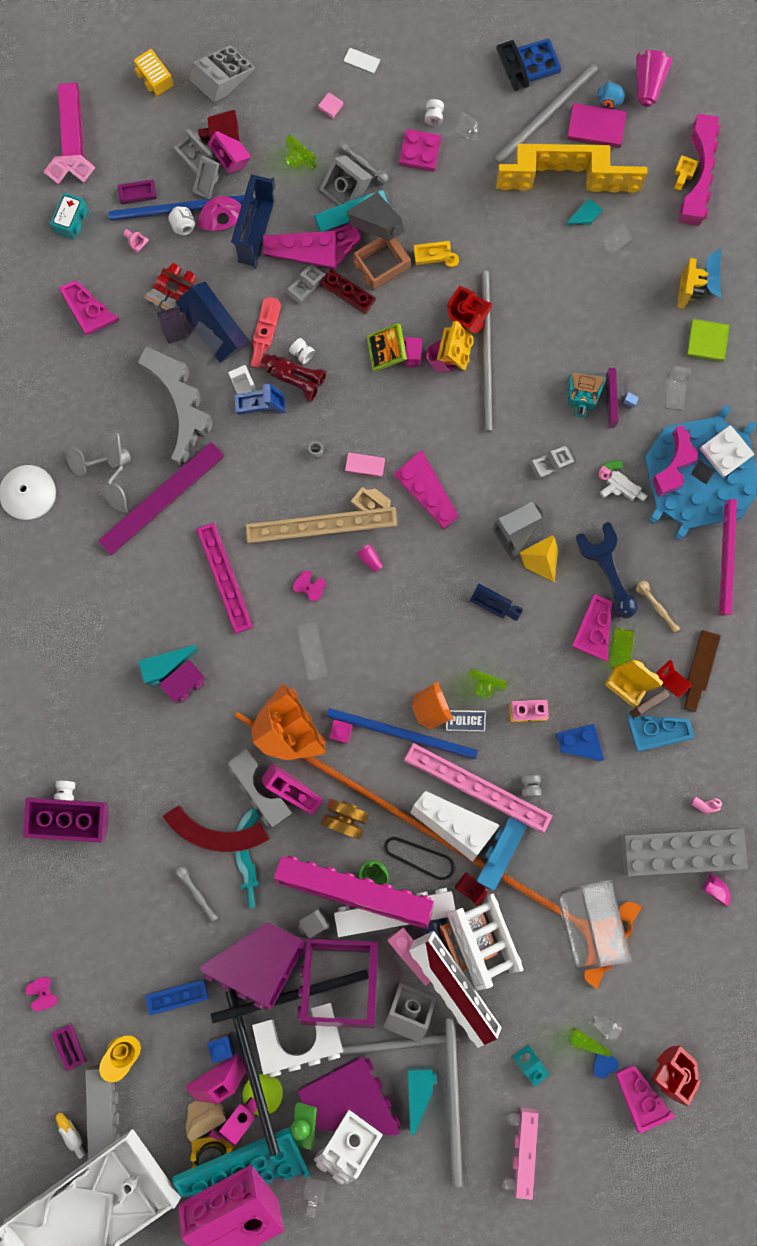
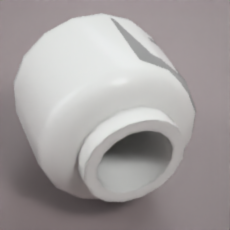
M175 207L168 216V220L175 233L188 235L193 231L195 220L188 208Z

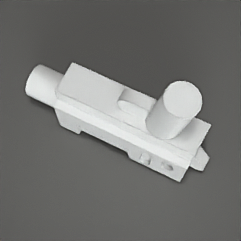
M619 471L612 472V476L606 482L609 486L600 491L603 498L610 493L617 496L623 494L631 501L635 497L644 501L648 496L641 491L642 488L640 486H636Z

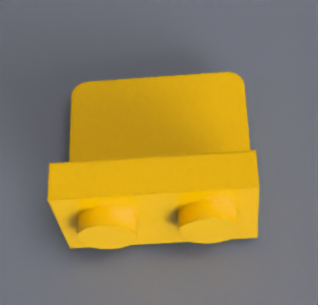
M633 659L615 666L604 685L635 708L638 707L646 691L661 687L663 681L659 679L657 674L645 668L642 662Z

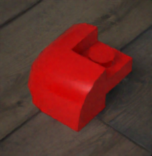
M460 285L447 304L450 320L452 322L458 321L465 330L471 333H477L483 328V321L493 307L492 303L477 297L475 292Z
M672 1046L666 1049L656 1060L659 1066L651 1080L662 1088L660 1091L680 1104L689 1106L701 1082L697 1069L698 1063L681 1046Z

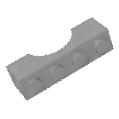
M248 749L228 762L230 766L228 771L233 778L238 777L241 782L239 784L241 790L245 794L249 793L252 797L250 800L251 804L256 810H261L263 813L261 818L267 826L275 827L293 814L283 798L270 799L259 793L255 785V774L260 765Z

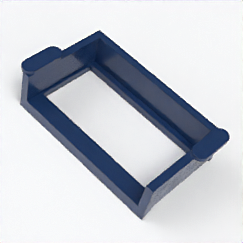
M251 174L231 243L235 245L239 258L238 262L254 266V269H257V259L263 243V235H265L275 202L273 193L275 190L274 177L269 179ZM255 191L256 198L243 241H239Z

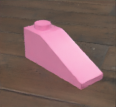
M402 926L387 938L388 942L426 986L431 981L424 975L418 962L412 958L409 950L414 939Z

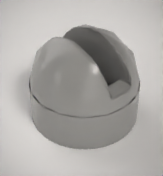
M314 441L309 444L308 451L310 456L313 458L322 456L323 445L320 442Z

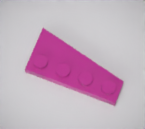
M336 232L263 235V254L268 257L295 260L299 263L305 262L315 266H326L336 269Z
M422 450L394 473V477L444 530L458 518L457 512Z

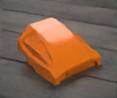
M439 682L414 695L412 709L421 726L431 730L453 719Z

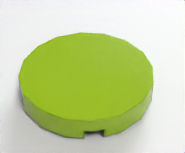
M258 1073L268 1111L271 1114L277 1110L282 1102L283 1088L279 1079L275 1076L269 1078V1074L263 1075V1073ZM249 1080L246 1082L242 1093L244 1104L250 1097L254 1099ZM257 1109L253 1114L259 1115Z

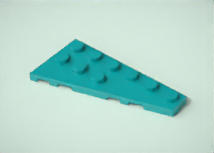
M286 1128L275 1133L280 1153L270 1157L266 1140L263 1138L175 1175L172 1179L178 1194L181 1197L200 1193L249 1165L255 1168L266 1183H271L273 1179L278 1178L291 1180L292 1176L296 1175L310 1177V1171L295 1139L291 1135L290 1128Z

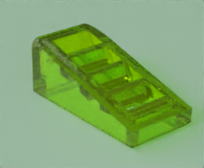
M571 1028L568 1042L572 1046L607 1057L611 1055V1052L605 1046L577 1028Z

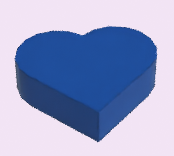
M596 1052L593 1073L598 1078H606L609 1073L617 1071L619 1064L615 1057Z

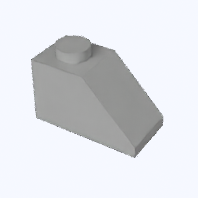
M320 907L298 921L300 923L298 928L303 936L307 935L309 939L330 925Z

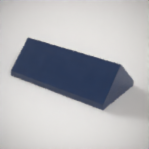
M206 282L191 286L175 302L220 364L250 343Z

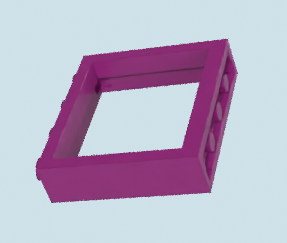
M306 939V946L302 950L305 964L301 965L300 977L303 978V985H299V998H302V1005L297 1008V1019H300L301 1025L375 1029L378 942ZM313 950L370 953L367 1020L308 1017Z

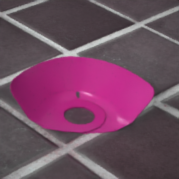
M226 196L212 198L205 204L199 215L198 227L208 231H219L234 226L242 204ZM220 213L228 215L229 220L226 224L218 223L217 216Z
M440 339L427 348V360L436 372H451L454 369V365H445L443 361L437 360L441 343Z

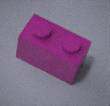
M188 660L159 685L172 701L177 704L178 702L183 703L190 697L189 693L194 689L195 691L199 690L205 684L206 678L193 662Z

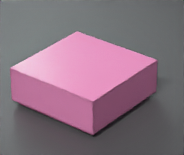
M328 92L318 105V109L334 118L342 108L343 101Z

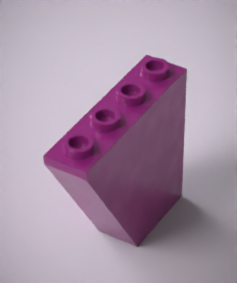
M267 922L202 965L199 970L205 974L203 978L212 983L215 980L221 982L220 987L229 992L231 989H234L238 992L236 996L247 1001L250 998L254 1000V1006L262 1010L265 1007L272 1010L306 943L302 939Z
M364 1054L299 1087L298 1094L303 1104L317 1107L315 1130L336 1131L345 1114L350 1110L383 1135L397 1136L400 1134L399 1127L402 1126L397 1114L393 1115L390 1110L392 1103L388 1095H383L381 1091L383 1085L378 1076L374 1077L372 1072L374 1066L369 1057L366 1059Z

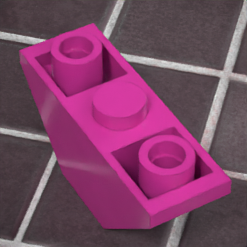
M236 1053L185 1087L196 1101L218 1104L235 1093L246 1072L244 1060Z

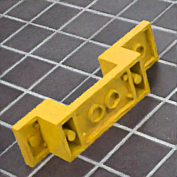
M518 144L514 164H499L496 189L503 191L510 189H519L520 191L532 190L536 170H556L559 172L564 170H573L575 172L586 170V191H610L612 193L628 191L629 193H636L641 191L647 176V167L610 166V145Z

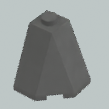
M378 192L347 211L349 222L353 227L388 241L404 232L402 218Z
M533 502L497 519L494 523L492 530L512 561L519 555V552H521L543 518L540 507L538 505L535 506Z

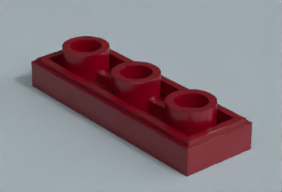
M332 269L328 271L320 282V286L365 315L376 301V297Z

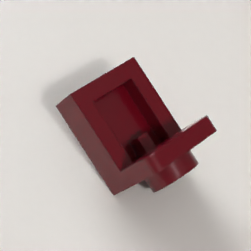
M466 871L454 887L469 898L473 904L478 906L486 899L489 890L487 887L476 882L477 879Z

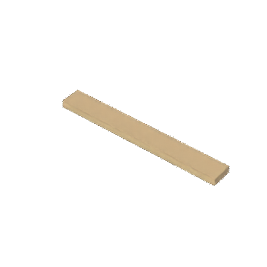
M396 507L246 524L247 543L398 526Z

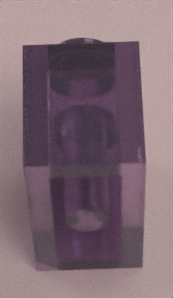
M179 306L157 312L168 344L189 338L188 331L191 330L185 312L181 313Z

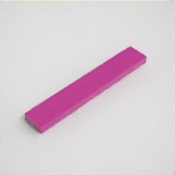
M729 499L724 502L719 615H732L737 499Z
M215 523L197 528L235 634L253 628Z

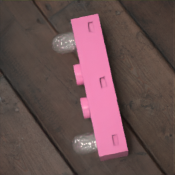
M521 1107L520 1114L510 1113L506 1117V1122L510 1126L519 1127L518 1135L514 1136V1148H517V1156H513L512 1167L516 1169L515 1178L505 1177L501 1184L505 1190L514 1191L516 1198L533 1200L539 1113L536 1109Z

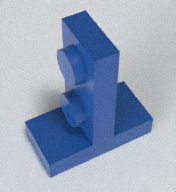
M270 383L263 384V390L235 395V413L238 415L272 409L278 414L285 413V395Z

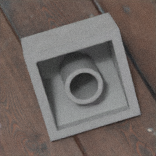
M344 155L334 159L319 190L335 203L341 205L360 198L365 193L373 177Z
M399 983L383 1028L421 1043L428 1029L437 998Z

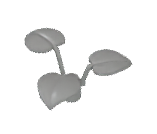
M119 433L102 434L99 436V448L107 456L105 458L84 462V456L80 450L74 447L66 448L64 452L67 463L73 473L78 476L86 474L85 466L107 460L112 468H117L107 481L108 485L103 486V495L107 503L116 511L122 513L129 512L123 490L116 483H112L117 474L123 470L122 466L131 461L129 452L120 447Z

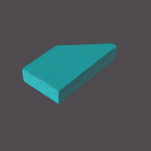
M589 198L567 221V225H591L602 213L603 209Z

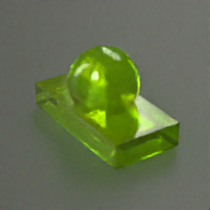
M289 134L285 138L286 147L289 150L286 158L287 163L293 168H298L304 163L313 171L317 167L316 156Z
M471 669L468 678L478 681L475 685V692L481 698L490 697L494 692V688L504 691L508 684L507 681L475 669Z

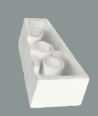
M427 791L422 794L410 812L472 862L500 826Z

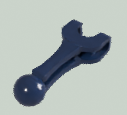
M606 522L602 528L604 540L600 544L594 545L589 543L582 533L576 535V541L582 556L596 561L607 576L615 599L613 602L614 613L620 618L627 619L637 612L638 604L633 596L627 594L616 573L612 553L616 548L618 538L611 523Z

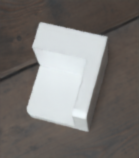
M246 365L228 372L237 394L256 391Z

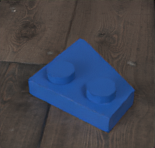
M594 724L556 733L561 753L598 761L604 760Z

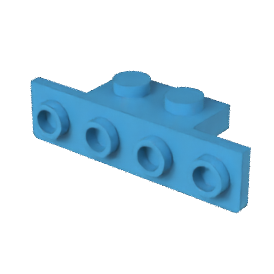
M509 817L503 830L499 829L494 838L497 842L494 847L490 846L485 856L488 860L476 882L493 891L496 889L527 825Z

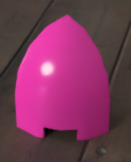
M710 873L701 890L728 907L730 904L728 886L720 878Z

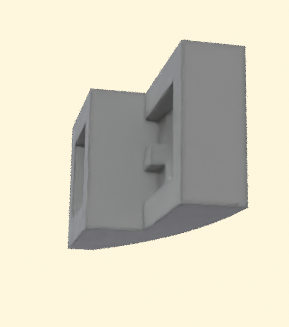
M313 264L309 265L300 273L299 279L287 289L286 294L301 304L317 288L325 274Z
M563 446L551 451L548 455L533 460L530 465L539 480L573 464L574 460L567 447Z

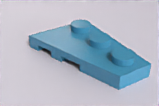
M630 714L626 715L637 753L695 738L689 719L658 718L652 716L632 718Z

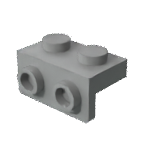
M187 129V136L173 148L197 175L201 157L205 156L213 160V152L208 145L204 146L202 144L201 138L196 132L192 133Z

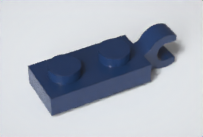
M481 584L477 585L470 599V602L502 619L507 615L514 621H518L523 611L519 606H511L513 601Z

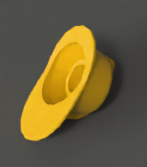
M130 1035L113 1039L108 1044L106 1053L100 1062V1076L110 1083L121 1080L138 1058L141 1050L140 1042Z

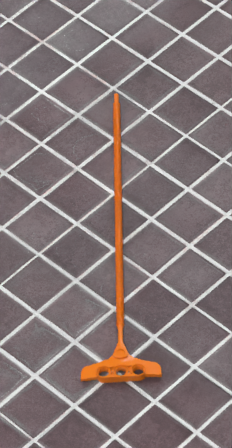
M236 712L234 716L248 724V727L251 726L252 729L255 723L253 719H249L239 712ZM312 756L303 758V761L307 760V763L310 762V765L313 764V767H317L316 769L320 768V771L323 770V773H327L326 775L330 774V777L333 776V779H337L336 781L343 782V785H347L346 787L353 788V791H357L356 793L359 792L363 797L366 796V799L369 798L373 803H377L376 805L379 804L380 808L382 806L384 807L383 809H387V812L389 810L390 814L394 813L393 815H397V818L400 817V820L403 819V822L407 821V824L410 823V826L413 825V828L417 827L416 830L420 829V832H424L423 834L426 833L427 836L430 835V838L433 837V840L436 839L437 842H441L440 844L443 843L444 847L446 845L447 848H451L450 850L453 849L454 853L458 852L457 855L461 854V857L467 858L433 830L426 827L425 824L423 825L422 822H418L419 820L416 821L415 817L414 819L411 818L412 816L405 814V811L402 812V809L398 810V807L395 808V805L392 806V803L388 804V801L385 802V799L382 800V797H378L379 795L375 796V793L372 794V791H368L369 789L365 790V787L362 788V785H358L359 783L352 782V779H348L349 777L346 778L345 775L342 776V773L339 774V771L336 772L332 767L329 768V765L326 766L322 761L319 762V759L316 760L315 756L314 758ZM478 856V858L476 857L473 860L474 865L477 864V867L480 866L482 869L484 868L486 861H483V859L480 860V857ZM507 873L501 877V881H505V884L508 883V886L512 885L511 887H515V890L518 889V892L521 891V894L525 893V896H529L528 898L531 897L532 900L535 899V902L538 901L539 905L546 906L545 908H549V911L553 910V912L558 913L575 924L586 938L588 944L584 979L597 989L604 972L609 970L617 959L632 932V922L643 907L634 902L626 901L604 920L594 922L579 919L554 905V902L551 903V900L548 901V898L544 899V896L541 897V894H537L538 892L531 891L530 887L523 886V883L521 885L520 881L517 882V879L513 880V877L510 878V875L507 876ZM620 921H626L628 924V929L625 932L618 930V923ZM611 938L618 940V947L614 950L608 947V941ZM600 956L608 957L609 963L607 966H599L598 959Z

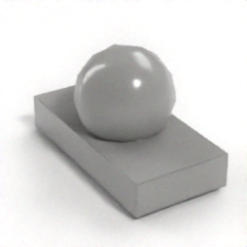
M205 156L201 157L192 192L206 199L211 198L214 184L219 180V163Z

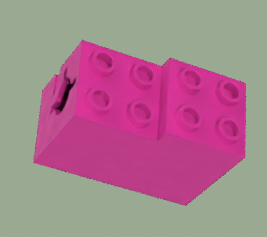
M252 1165L243 1168L178 1204L181 1238L188 1246H259L284 1232L278 1197Z

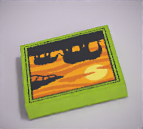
M396 323L367 335L373 371L377 372L407 360L401 324Z

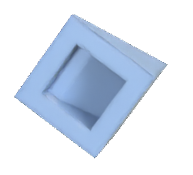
M628 392L623 404L634 408L639 397Z

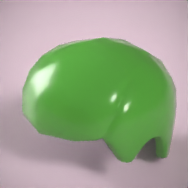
M368 860L360 866L358 871L359 879L368 878L378 885L382 883L388 884V870L382 862Z

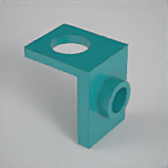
M526 1045L513 1055L514 1060L534 1087L550 1075L529 1045ZM529 1053L531 1055L529 1061L521 1062L522 1055Z

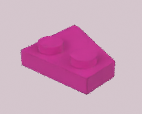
M350 223L331 230L336 232V267L361 241L358 229Z

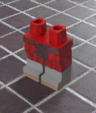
M172 263L168 269H162L150 293L147 292L144 299L147 305L160 312L163 311L166 315H177L173 319L178 321L182 311L175 302L195 284L196 275L187 271L182 278L179 276L182 271L181 267Z

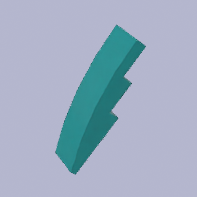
M378 191V193L388 203L384 191ZM375 193L315 214L314 218L319 231L326 232L349 224L347 211Z

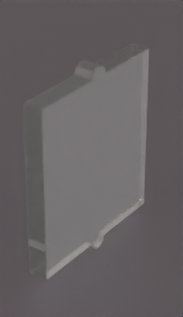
M200 321L184 347L193 355V358H197L206 367L223 341L213 333V330L207 328Z

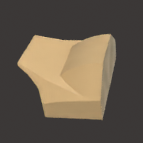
M364 487L351 500V504L358 511L388 508L391 500L376 488L366 490Z
M195 1101L188 1105L185 1125L187 1137L191 1142L227 1121L223 1105L221 1103L214 1104Z

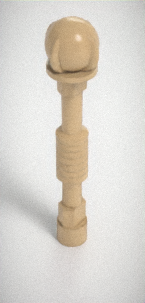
M646 581L638 582L636 585L637 593L646 595L659 615L668 622L674 633L680 630V627L667 615L668 612L649 592L651 589L649 588V583Z

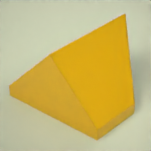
M551 535L519 553L526 569L555 583L558 547L555 537Z

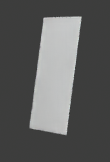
M349 48L344 62L375 73L380 59Z

